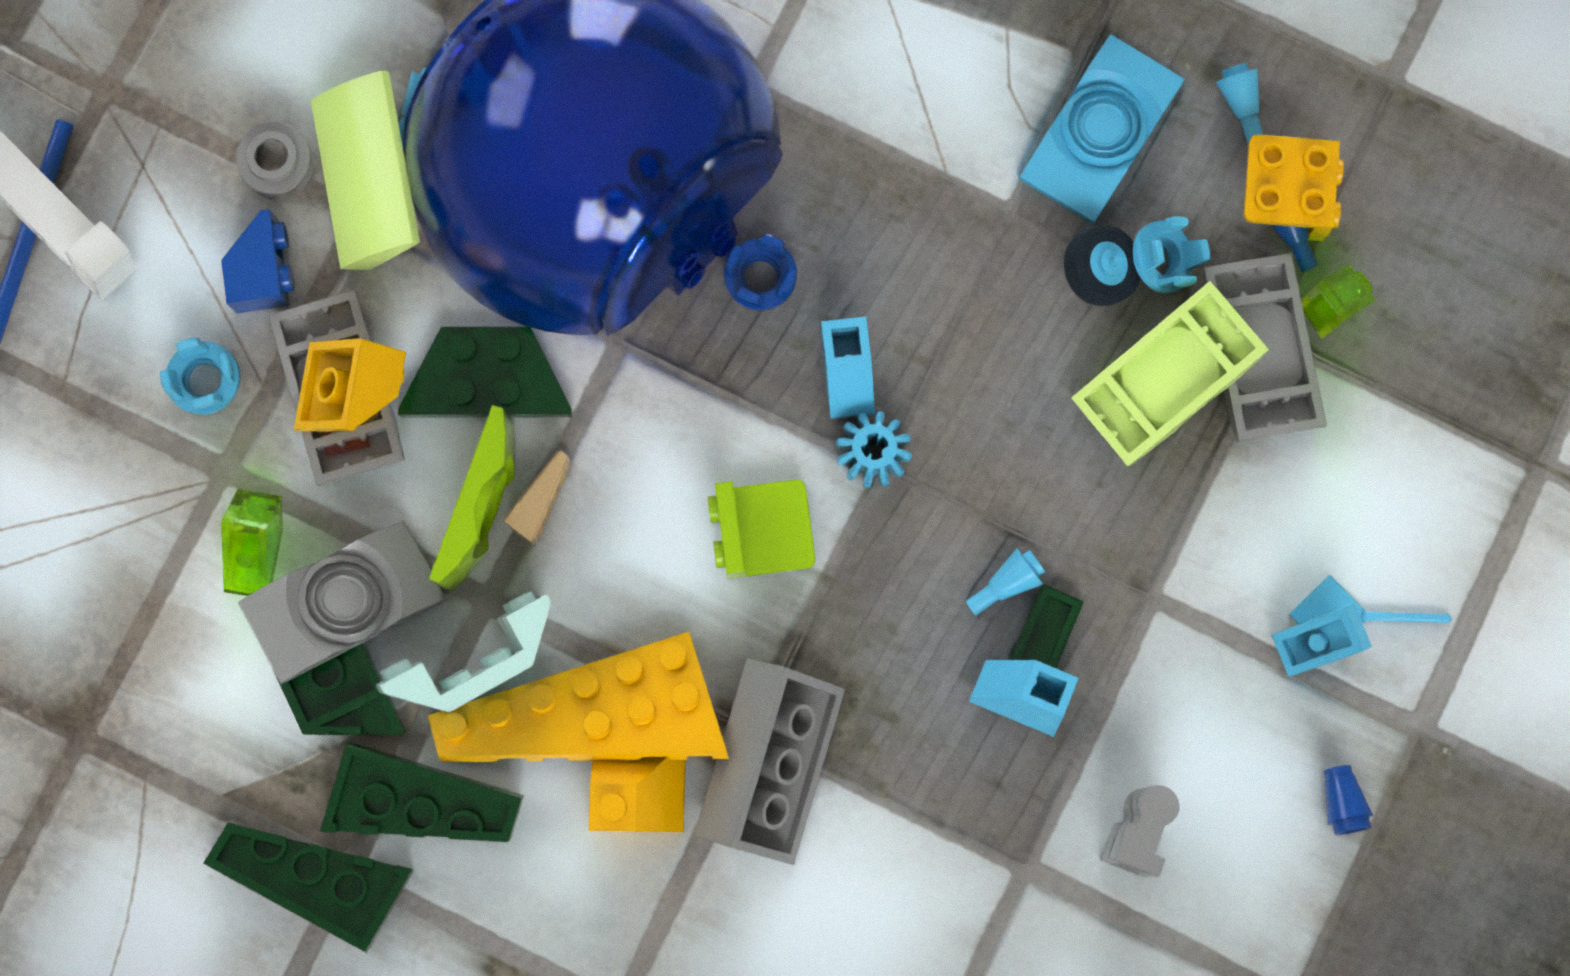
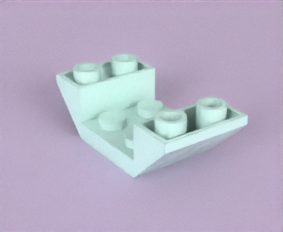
M530 591L502 605L506 614L498 617L497 621L511 644L513 651L510 650L509 646L501 647L480 659L483 668L472 674L469 673L468 669H462L439 682L443 689L439 692L423 663L418 662L411 665L408 659H404L381 671L380 673L384 680L375 686L381 694L451 712L533 666L551 600L547 594L535 597L533 592Z

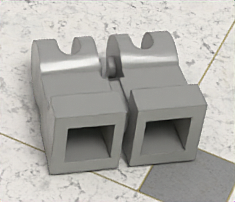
M1154 785L1134 790L1127 796L1124 802L1125 820L1122 823L1113 824L1100 861L1141 877H1160L1165 859L1155 855L1164 826L1174 821L1179 813V800L1170 788Z

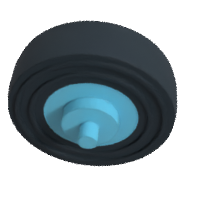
M1110 225L1093 226L1077 234L1069 243L1064 256L1065 276L1073 292L1086 303L1095 306L1113 305L1125 300L1136 290L1141 278L1137 273L1133 260L1134 242L1124 231Z

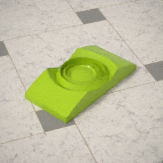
M492 405L429 577V580L449 591H453L469 576L489 550L488 533L497 515L504 489L515 477L516 445L513 423L504 409Z

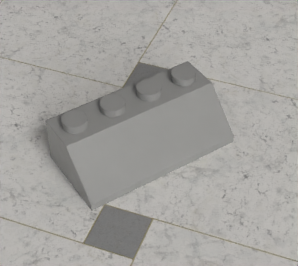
M747 658L723 736L729 759L716 760L694 836L794 865L845 689L783 666Z

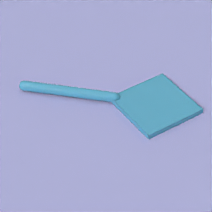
M1331 575L1325 578L1289 613L1300 624L1327 612L1336 611L1354 604L1362 624L1365 621L1449 623L1451 621L1449 614L1366 612Z

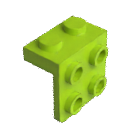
M795 479L734 487L733 481L715 483L716 496H708L707 499L711 524L720 523L722 540L713 541L716 569L726 567L727 579L804 570L814 566L816 558L806 485L803 481Z

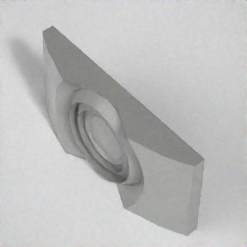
M1292 253L1204 267L1202 270L1203 284L1206 285L1211 281L1270 350L1222 392L1236 441L1242 442L1325 428L1327 423Z
M356 290L268 315L296 413L309 342L360 338L373 342ZM391 403L353 431L301 432L317 486L405 460Z
M401 521L361 537L332 555L280 577L238 601V605L280 684H283L445 602L446 597L441 588L429 580L431 570L405 522Z

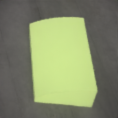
M378 71L350 80L313 98L311 106L340 269L371 270L420 243L389 71Z

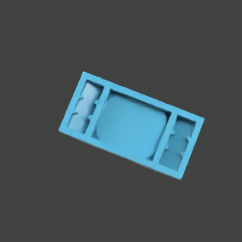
M1110 34L1085 71L1065 106L1043 137L1020 175L1019 180L1094 225L1185 79Z

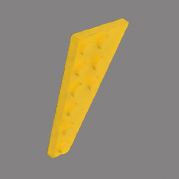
M689 631L465 703L451 712L440 711L428 715L437 754L442 762H497L498 759L525 758L526 761H544V758H567L568 761L640 760L642 757H670L671 760H688V756H712L713 759H729Z

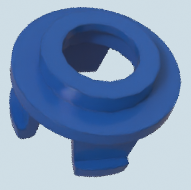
M764 233L761 238L747 240L738 246L733 245L729 251L724 268L725 285L731 297L741 306L756 311L770 310L783 304L792 294L797 281V267L793 256L784 247V241L776 236ZM754 262H767L776 271V283L768 291H753L745 283V271Z

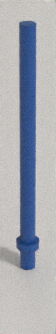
M58 119L55 121L39 169L53 184L55 183L73 129L72 124ZM21 222L0 285V344L37 237L23 222Z

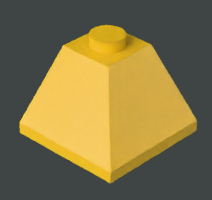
M362 338L309 342L293 430L300 432L355 430L399 396L400 386L405 375L404 362L406 352Z
M642 757L640 760L592 761L588 831L684 832L686 760H671L670 757Z

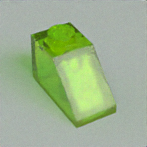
M1349 264L1317 283L1301 298L1305 317L1321 339H1323L1368 308L1376 299L1372 295L1373 289L1368 279L1361 272H1355Z
M237 489L221 520L223 589L225 593L249 596L273 582L283 533L282 496Z

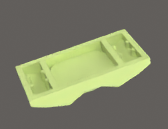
M1209 281L1071 398L1127 466H1131L1173 434L1205 404L1231 386L1270 350L1214 284Z

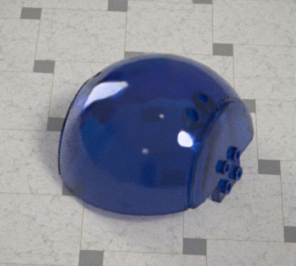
M484 0L456 27L426 68L411 99L404 127L405 162L415 215L430 248L445 271L466 293L500 316L527 327L568 335H597L602 330L608 336L632 323L666 287L677 296L686 288L691 289L695 287L703 278L706 271L705 268L716 256L719 258L723 257L733 247L738 235L733 217L771 179L783 155L779 147L781 144L779 119L773 96L762 69L751 50L732 26L702 0Z

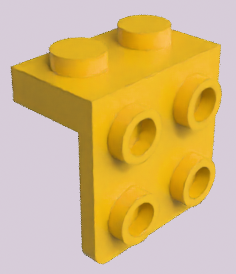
M1262 134L1254 135L1248 143L1243 208L1244 219L1250 223L1308 228L1309 239L1307 240L1324 241L1333 228L1338 227L1341 215V203L1336 201L1337 186L1341 185L1344 171V160L1339 159L1340 141Z

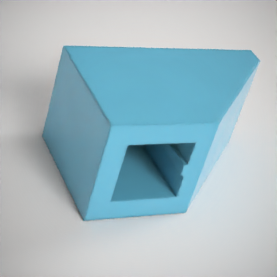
M857 317L821 321L820 338L830 420L858 417L860 413L874 415L872 359L867 318Z
M986 660L969 702L1054 737L1065 715L1079 678L1037 660Z

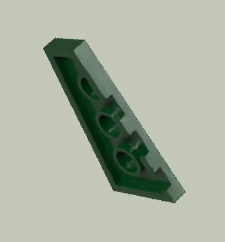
M348 742L345 745L320 832L336 833L338 831L370 835L382 833L405 835V837L424 838L425 836H435L459 840L509 842L513 835L524 795L360 744Z
M232 823L226 824L203 863L365 953L369 951L414 872L410 868L390 865L371 858L351 855L311 843L307 844L288 839L284 836Z

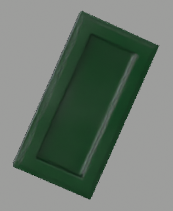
M1045 584L1040 585L1009 660H1037L1056 668L1084 601Z

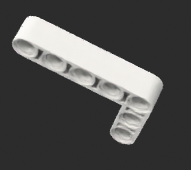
M0 131V199L96 296L103 300L136 270L129 249L102 221L94 225Z

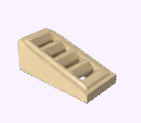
M561 450L554 454L504 517V522L507 526L534 547L540 539L570 468L571 461L568 455Z

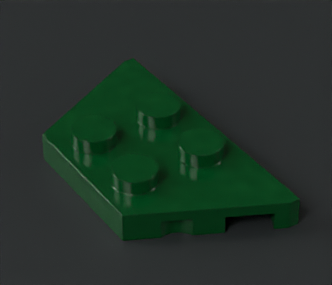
M441 327L398 407V415L401 418H486L492 405L503 408L508 417H572V409L531 327Z
M365 642L280 684L303 735L401 736L407 733L391 697L379 693L375 686L383 680Z

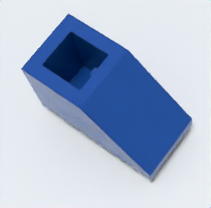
M270 209L260 210L221 260L226 304L236 313L290 306L288 292L294 291V278L290 265H284L283 249L289 248L288 232L285 223L279 222Z

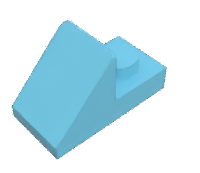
M1354 604L1336 611L1327 612L1271 635L1288 677L1357 654L1372 647Z

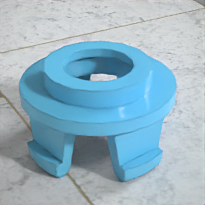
M1174 216L1166 218L1165 221L1149 223L1142 227L1135 237L1133 260L1137 273L1149 288L1158 293H1173L1181 290L1183 287L1195 284L1197 278L1192 276L1193 269L1210 261V249L1207 239L1188 241L1185 234L1181 231L1182 228L1188 225L1189 221L1186 217ZM1164 249L1168 258V267L1162 275L1155 268L1165 262Z
M189 338L176 344L177 352L170 359L166 370L160 371V381L165 393L170 396L176 405L192 414L208 415L225 408L236 396L240 385V370L233 355L224 347L213 342L200 341V338ZM200 365H213L221 374L219 388L210 395L201 396L192 391L189 384L191 372Z

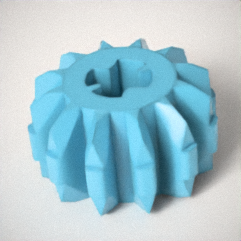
M877 412L875 424H870L866 413H860L858 423L861 429L847 422L843 430L851 439L838 438L836 441L837 448L848 451L837 458V464L839 466H846L853 463L846 477L852 481L860 472L864 473V488H870L873 475H877L882 487H887L890 483L887 470L894 476L901 478L905 471L897 461L909 462L912 457L911 452L899 448L910 442V435L901 434L894 436L901 422L895 419L888 427L883 426L885 419L883 412ZM868 441H876V447L879 443L884 446L880 459H871L872 454H869L868 457L864 455L863 452L866 450Z

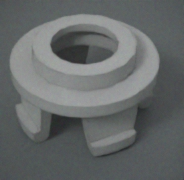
M281 122L263 123L247 132L239 143L236 154L238 171L243 180L260 195L273 199L275 195L289 192L294 188L303 191L310 183L313 176V171L310 170V148L303 135L294 127ZM270 140H276L284 144L288 154L285 164L274 171L264 170L256 162V157L263 148L264 143Z

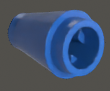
M1351 765L1337 766L1324 770L1326 779L1327 825L1333 826L1334 834L1345 835L1370 829L1369 817L1373 816L1352 772Z

